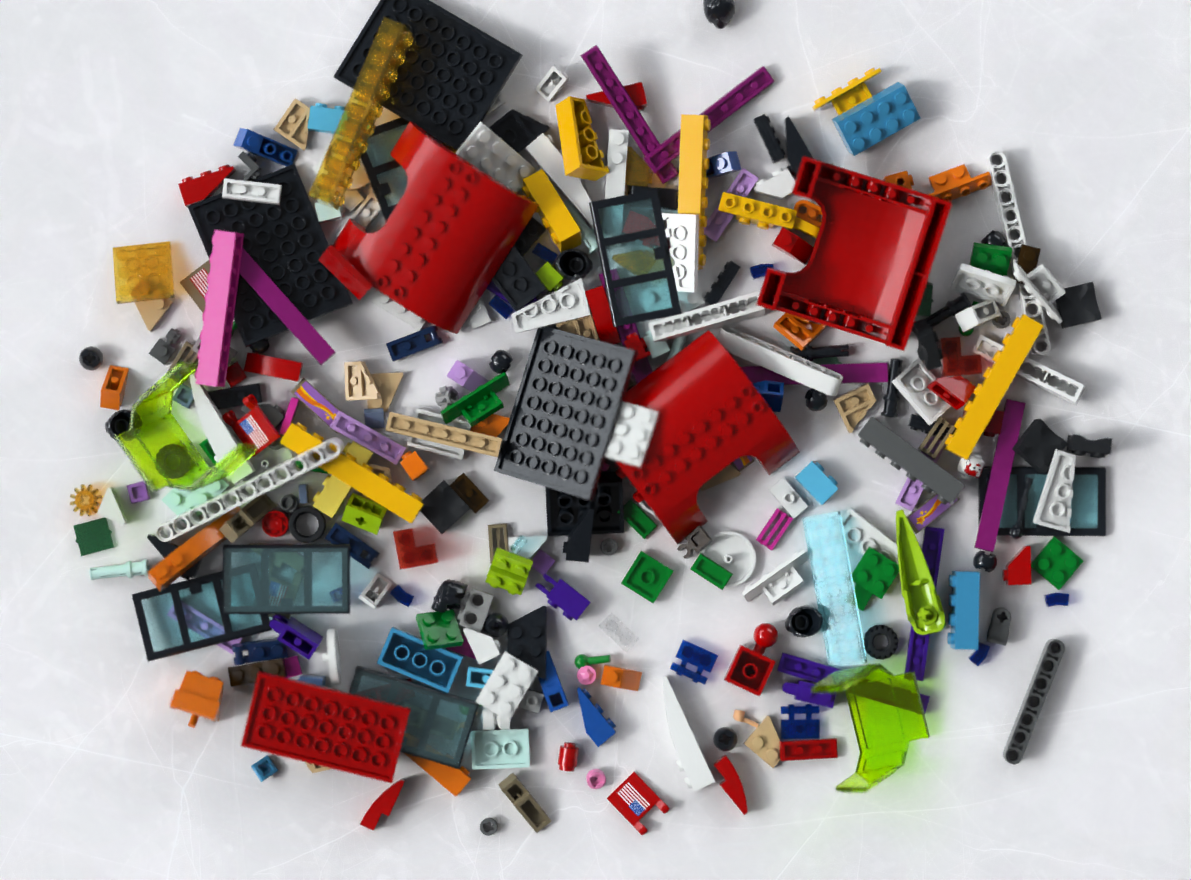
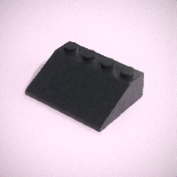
M601 472L593 501L545 487L548 536L569 535L591 502H595L592 534L624 533L622 479L615 472Z

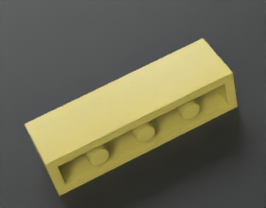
M355 441L352 443L348 442L343 450L345 455L348 452L356 457L355 462L360 465L363 462L368 464L374 454ZM328 475L322 484L325 486L322 492L318 491L312 501L315 502L313 507L334 518L352 490V487L333 475Z

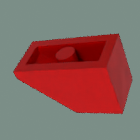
M782 227L772 244L773 247L804 265L813 250V246Z
M962 376L937 378L927 386L928 389L956 410L967 403L976 388L968 379Z
M1023 546L1005 566L1006 570H1003L1002 577L1003 581H1006V585H1032L1031 546Z

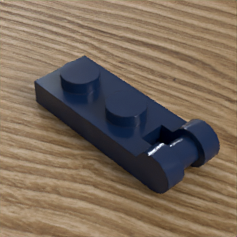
M433 325L386 343L392 361H397L442 344V338H439L437 333V326ZM430 334L432 341L426 342L424 336Z
M338 523L334 524L325 537L332 544H350V556L368 569L372 566L371 562L373 559L377 558L380 554ZM364 550L368 552L365 559L360 556Z
M277 638L232 645V650L235 652V665L288 657L287 645L277 640ZM248 650V655L243 656L242 651Z

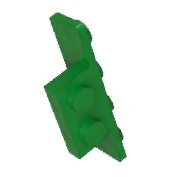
M503 372L495 376L473 392L463 396L452 405L445 407L441 411L445 424L463 415L471 427L504 408L502 401L496 393L510 385L507 374Z

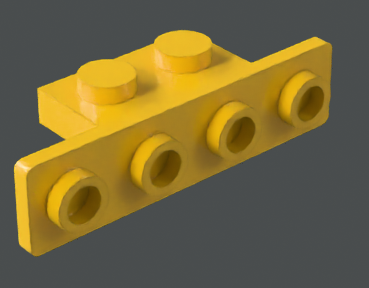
M871 68L864 73L865 77L861 79L856 77L848 82L849 86L844 89L840 86L833 90L830 97L825 98L823 96L814 101L813 110L816 111L831 102L839 116L869 99L872 95L865 82L879 75L882 72L881 69L875 70V68Z
M726 192L722 193L718 208L721 212L736 215L735 219L739 220L741 224H756L758 228L764 230L773 228L774 225L793 229L797 211Z

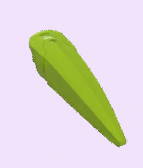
M898 510L896 511L897 552L902 597L905 600L908 621H910L914 631L919 635L941 632L945 628L946 620L940 597L937 595L927 562L904 511Z

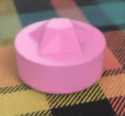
M591 666L581 667L577 672L578 681L584 685L592 684L596 679L594 668Z
M593 769L588 772L586 781L590 788L599 789L605 785L606 777L602 770Z

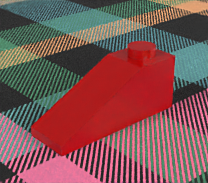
M642 82L623 86L639 112L643 111L644 107H647V101ZM603 91L586 95L588 102L613 107Z

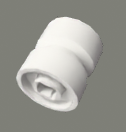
M483 706V730H494L496 726L502 730L511 729V718L507 721Z

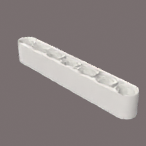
M721 327L717 340L727 352L827 395H837L843 380L841 374L732 327Z

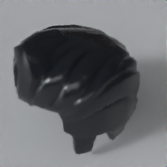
M703 0L706 19L713 23L716 28H724L735 14L734 0Z
M579 249L562 251L555 262L558 273L567 280L583 279L593 269V262L588 257V254Z
M131 410L117 411L105 423L106 432L110 434V437L121 442L136 439L142 428V421L139 415Z
M450 579L444 581L434 597L431 609L441 613L446 612L447 609H460L461 606L457 604H460V599L464 598L468 585Z
M804 605L796 607L787 617L785 628L793 633L794 636L810 637L820 631L823 616L813 606Z

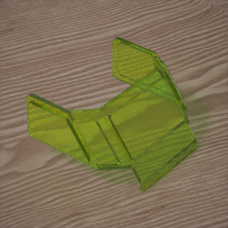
M183 361L170 369L132 405L129 431L114 436L151 492L158 491L167 486L186 491L205 487L232 474L255 454V451L258 449L254 444L240 443L213 467H209L171 413L174 391L190 377L189 375L195 373L198 363Z
M866 664L836 671L811 688L812 693L845 691L860 750L857 768L853 775L835 786L836 791H841L842 793H865L904 765L909 741L930 737L915 672L893 676V673L881 664Z

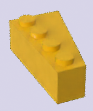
M569 96L556 105L565 175L596 181L610 172L608 166H604L602 150L598 149L596 143L598 137L591 128L592 120L585 99Z
M541 169L522 179L524 195L539 204L535 212L541 217L543 226L547 228L560 253L581 245V230L544 170Z

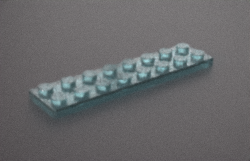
M837 511L803 517L802 521L818 610L823 616L822 632L828 666L839 668L867 663L841 513Z

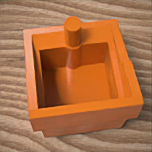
M186 671L179 690L175 689L169 707L191 713L188 726L192 728L196 727L199 716L214 722L219 721L224 682L214 676H203L198 671Z

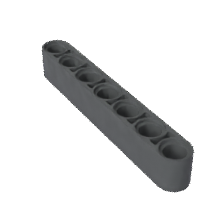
M1050 639L1044 646L1003 751V758L1010 764H1018L1023 758L1065 650V646L1060 640ZM1057 642L1059 650L1053 653L1050 650V646L1052 643ZM1047 660L1052 662V668L1049 671L1043 668V664ZM1043 678L1045 686L1039 689L1036 686V682L1038 679ZM1036 696L1038 704L1032 707L1029 704V700L1031 697ZM1025 714H1029L1031 716V722L1029 724H1024L1022 722V717ZM1018 732H1023L1024 734L1022 742L1015 740V735ZM1011 750H1016L1017 757L1014 760H1009L1008 753Z

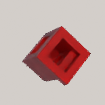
M636 332L626 336L627 340L624 341L625 347L638 352L635 362L651 355L650 351L645 352L644 350L647 348L643 337L639 339Z

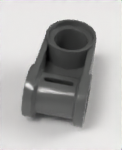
M999 607L993 611L986 642L1006 646L1011 614L1005 608ZM1003 612V614L1006 615V619L1003 618L1002 621H1000V619L997 618V615H1000Z

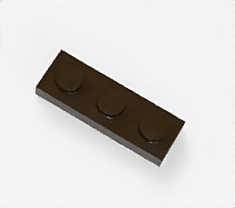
M285 658L229 667L228 673L231 687L256 683L259 671L287 677Z

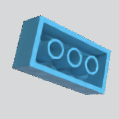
M897 82L833 118L832 121L848 152L855 156L921 118L905 86Z
M952 571V575H949V586L952 587V594L948 595V605L951 606V613H948V625L951 626V633L947 634V643L953 649L978 650L980 572Z
M392 627L377 664L448 693L464 656L445 648L425 650L421 638Z

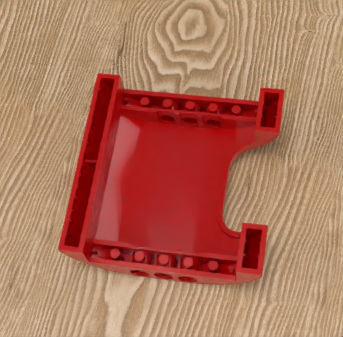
M410 121L390 153L404 168L408 177V185L402 198L385 225L375 233L366 232L365 227L349 218L334 242L333 247L372 284V287L422 319L446 331L458 334L539 207V204L525 195H518L426 134L427 131Z
M803 156L792 194L811 199L820 206L822 222L811 257L804 268L796 272H784L772 268L767 269L756 305L774 311L779 310L905 351L952 202Z
M707 330L626 391L623 402L658 411L659 417L642 467L639 468L622 462H615L678 545L694 529L708 522L697 504V494L701 486L718 472L742 456H753L758 459L767 474L770 475L800 452L789 433L742 369L717 338Z

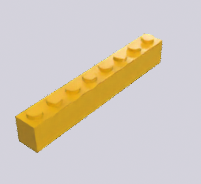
M683 114L681 115L678 214L699 215L698 270H701L706 263V255L703 254V249L707 242L706 235H704V227L707 226L705 208L708 206V198L705 197V193L709 185L706 170L709 169L707 150L710 148V139H707L711 128V121L708 119V115Z
M1024 314L1020 318L1017 316L1013 321L1011 334L1007 333L1002 341L1004 344L1001 351H996L992 358L995 362L991 368L988 366L985 370L983 383H978L973 391L976 394L972 401L968 400L963 409L966 411L963 418L959 417L954 425L956 427L953 435L950 433L944 442L947 444L946 450L964 460H967L1043 328L1042 324Z
M297 422L296 425L291 423L279 443L295 453L301 454L323 443L324 438L315 432L311 435L306 432L307 427ZM330 443L331 451L337 452V446ZM313 452V458L320 460V454ZM348 452L346 455L340 453L335 458L318 466L411 524L424 506V503L421 502L423 498L415 493H412V495L404 492L406 488L398 483L395 486L389 483L390 478L382 473L376 475L372 472L373 468L364 462L362 465L355 462L357 458Z

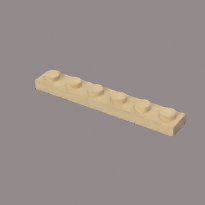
M393 412L389 413L385 431L498 457L502 438Z

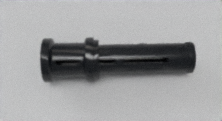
M962 292L961 296L951 302L948 301L945 307L924 320L927 324H931L933 328L947 318L954 317L972 305L964 292Z
M846 344L812 348V346L808 345L802 351L791 346L790 353L809 361L817 358L848 357L849 351L841 352V350L849 349V346Z
M891 359L887 392L883 396V400H885L884 410L881 412V416L898 418L897 405L900 402V396H898V389L892 381L901 374L903 360Z

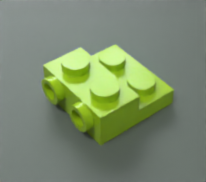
M497 547L485 582L489 583L493 588H503L512 595H521L533 560Z

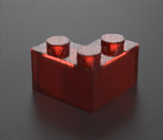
M960 337L938 339L939 348L943 354V359H941V378L982 374L981 354L962 356Z
M413 528L393 532L400 570L439 562L436 543L417 547Z

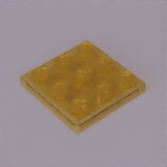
M170 241L113 248L117 304L175 298Z

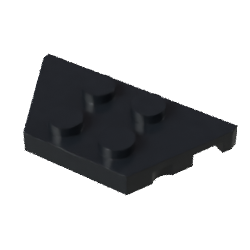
M514 109L510 110L489 127L491 131L518 154L542 133L544 134L550 129L549 126Z
M542 606L509 623L507 653L538 670L536 676L543 680L547 678L546 606Z

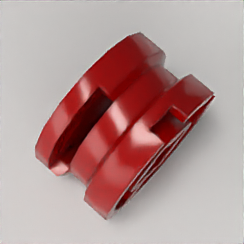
M270 511L262 519L263 531L271 537L283 536L289 529V518L281 511Z

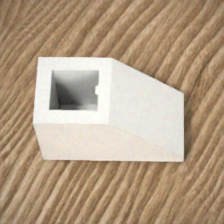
M780 168L772 173L773 177L769 180L763 178L755 183L757 185L754 188L755 193L782 200L792 194L795 180L788 168L784 171Z

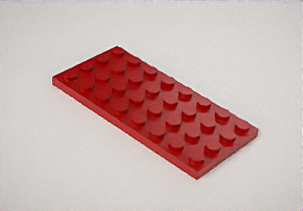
M259 671L241 746L392 783L410 708Z

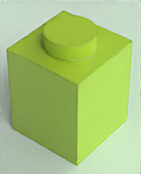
M548 261L536 272L549 292L552 290L556 292L563 285L562 281L564 278Z

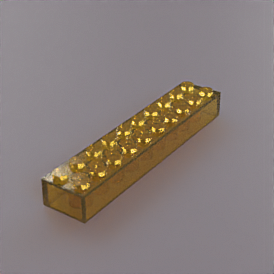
M383 18L308 194L318 203L336 210L344 204V194L352 185L353 173L360 166L359 159L362 153L364 154L367 150V140L375 131L376 126L374 124L383 112L382 105L384 100H387L390 96V86L396 81L399 65L404 63L405 51L407 47L411 46L413 41V34L401 23Z

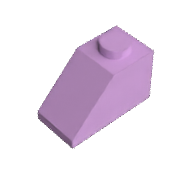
M456 360L447 374V377L470 392L489 382L458 360Z

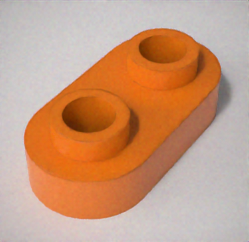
M807 200L798 201L793 209L797 211L796 217L820 228L821 222L817 221V216L822 215L821 208ZM800 207H805L806 213H801L799 211Z

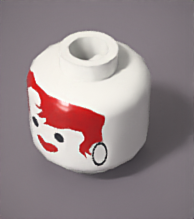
M971 453L967 460L960 458L957 471L962 474L961 478L972 481L973 478L977 479L981 476L985 462L982 460V456Z

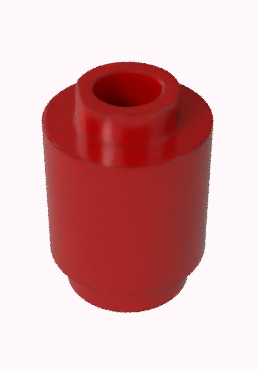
M564 742V745L560 746L559 770L574 771L575 767H577L579 748L575 747V743Z

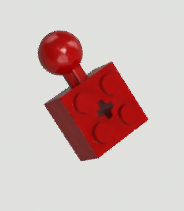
M762 623L754 630L753 636L756 644L753 650L739 645L724 677L725 681L759 697L776 663L775 660L763 655L766 648L773 646L778 639L777 629L769 623ZM750 665H752V669L755 672L753 674L750 673L749 675H746L747 672L745 671V668L750 667Z

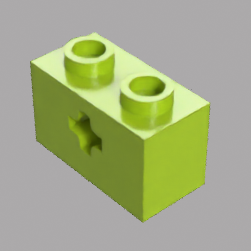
M352 493L341 521L377 535L384 521L387 508L377 502Z

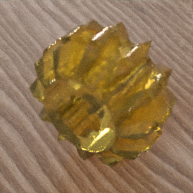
M82 484L81 491L78 488H74L77 495H70L71 498L75 499V501L70 502V505H77L73 511L77 512L80 510V516H84L85 512L87 516H92L91 510L97 513L98 509L95 506L101 505L100 502H97V499H102L103 496H96L99 489L96 488L92 491L93 485L89 484L86 489L85 484ZM89 496V505L83 504V497Z

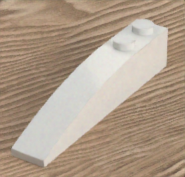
M609 129L607 166L610 173L606 174L605 199L624 196L629 130ZM624 204L604 208V238L622 235ZM619 243V244H614V245H609V246H611V247H621V243Z
M542 133L525 148L526 151L594 229L589 206L591 200L579 178L565 175L562 149L558 151L554 146L556 142L549 134L545 136Z
M757 291L648 323L653 341L657 342L692 335L765 315V308L756 305L760 292Z
M980 335L972 352L994 363L995 361L992 358L997 350L1001 351L1003 345ZM1027 357L1016 373V376L1076 406L1085 390L1083 384Z
M191 374L189 376L194 402L205 435L216 454L214 459L219 466L222 465L224 467L226 479L229 482H233V484H237L255 473L256 470L229 426L222 419V415L204 386L196 384L195 374Z
M665 676L663 677L664 703L671 738L679 758L676 762L680 771L684 770L687 775L684 780L688 788H693L695 792L714 783L715 780L673 689Z

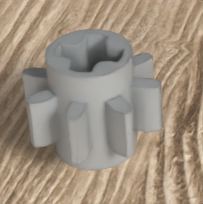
M453 386L440 387V392L435 393L436 403L442 410L459 400L458 392L453 389Z

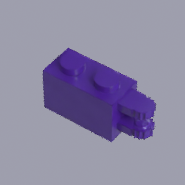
M545 573L543 575L544 579L554 585L552 590L549 592L541 583H537L535 586L547 595L546 597L549 599L547 602L556 609L559 606L564 610L562 614L570 621L573 618L577 620L591 602L561 578L556 582Z
M276 614L270 620L269 626L279 633L277 640L308 660L323 639V636L292 616L290 619H287L280 614Z
M798 680L797 683L785 682L782 685V691L786 694L794 695L795 700L830 708L834 706L836 688Z

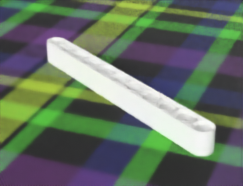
M995 151L987 158V167L991 175L992 188L1006 246L1012 247L1010 263L1014 272L1013 264L1018 260L1014 255V250L1020 249L1022 244H1027L1005 154ZM993 156H998L1001 159L1000 165L992 163ZM998 174L1005 177L1004 184L997 182L996 176ZM1002 193L1009 195L1010 201L1008 203L1001 200ZM1006 212L1014 214L1013 221L1006 220ZM1011 230L1018 232L1019 237L1017 240L1010 238L1009 233ZM1016 283L1022 313L1043 325L1031 350L1037 356L1045 355L1050 351L1051 344L1042 308L1035 300L1036 296L1034 294L1026 296L1023 293L1024 285ZM1029 304L1036 307L1034 315L1029 314L1027 311ZM1038 342L1045 344L1043 352L1037 350L1036 345Z
M336 437L331 438L166 521L156 530L157 538L162 542L170 541L335 458L344 449L343 441ZM330 443L337 446V452L331 451ZM313 452H318L321 459H314ZM297 460L303 462V469H300L296 466ZM279 469H284L287 472V477H282ZM263 477L270 480L269 486L263 483ZM246 486H251L254 490V493H248L246 491ZM229 495H235L237 502H232ZM214 502L220 505V511L213 508ZM196 511H201L204 515V518H198L196 515ZM180 519L187 522V527L181 526ZM164 527L170 530V536L164 533Z

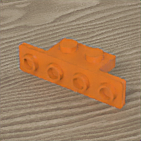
M965 164L929 177V182L934 192L928 195L951 202L954 199L991 186V175L989 172L971 178Z

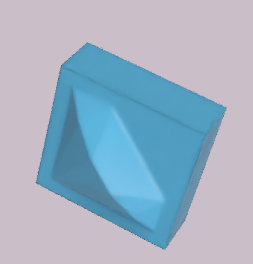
M268 755L251 766L261 782L278 771Z

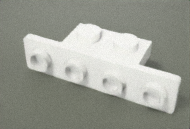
M1017 262L1014 263L1015 271L1013 274L1019 282L1023 281L1025 283L1024 287L1030 295L1034 294L1036 296L1035 300L1041 308L1044 306L1047 309L1046 313L1051 320L1055 319L1059 324L1063 322L1060 313L1052 305V302L1066 293L1065 289L1044 264L1026 274Z
M803 549L802 551L795 552L789 560L778 564L775 570L764 574L755 584L747 586L744 592H742L746 601L749 602L764 592L771 603L775 605L804 585L805 582L795 569L810 559L806 550Z

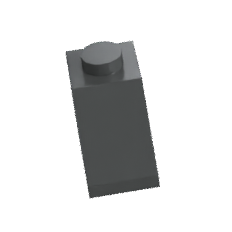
M271 404L259 405L276 429L283 422L285 417L283 413L285 411L277 404L275 406ZM246 406L241 407L245 414L251 411Z

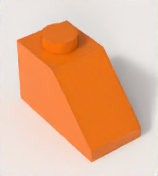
M109 366L101 389L100 407L120 410L125 394L129 368Z
M408 451L401 457L403 460L400 463L413 481L430 470L416 451L413 453Z
M604 664L601 684L638 691L642 672Z

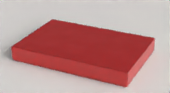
M332 245L319 258V261L359 300L371 289L372 284Z

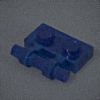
M683 639L675 656L682 660L681 664L678 665L673 662L670 669L679 676L684 675L691 678L695 683L699 682L705 685L708 678L701 674L703 670L711 673L718 655ZM687 663L698 667L696 672L685 668Z
M794 704L781 706V714H788V719H781V739H820L819 719H812V714L819 713V706H812V704H805V706H794ZM805 714V719H794V715Z

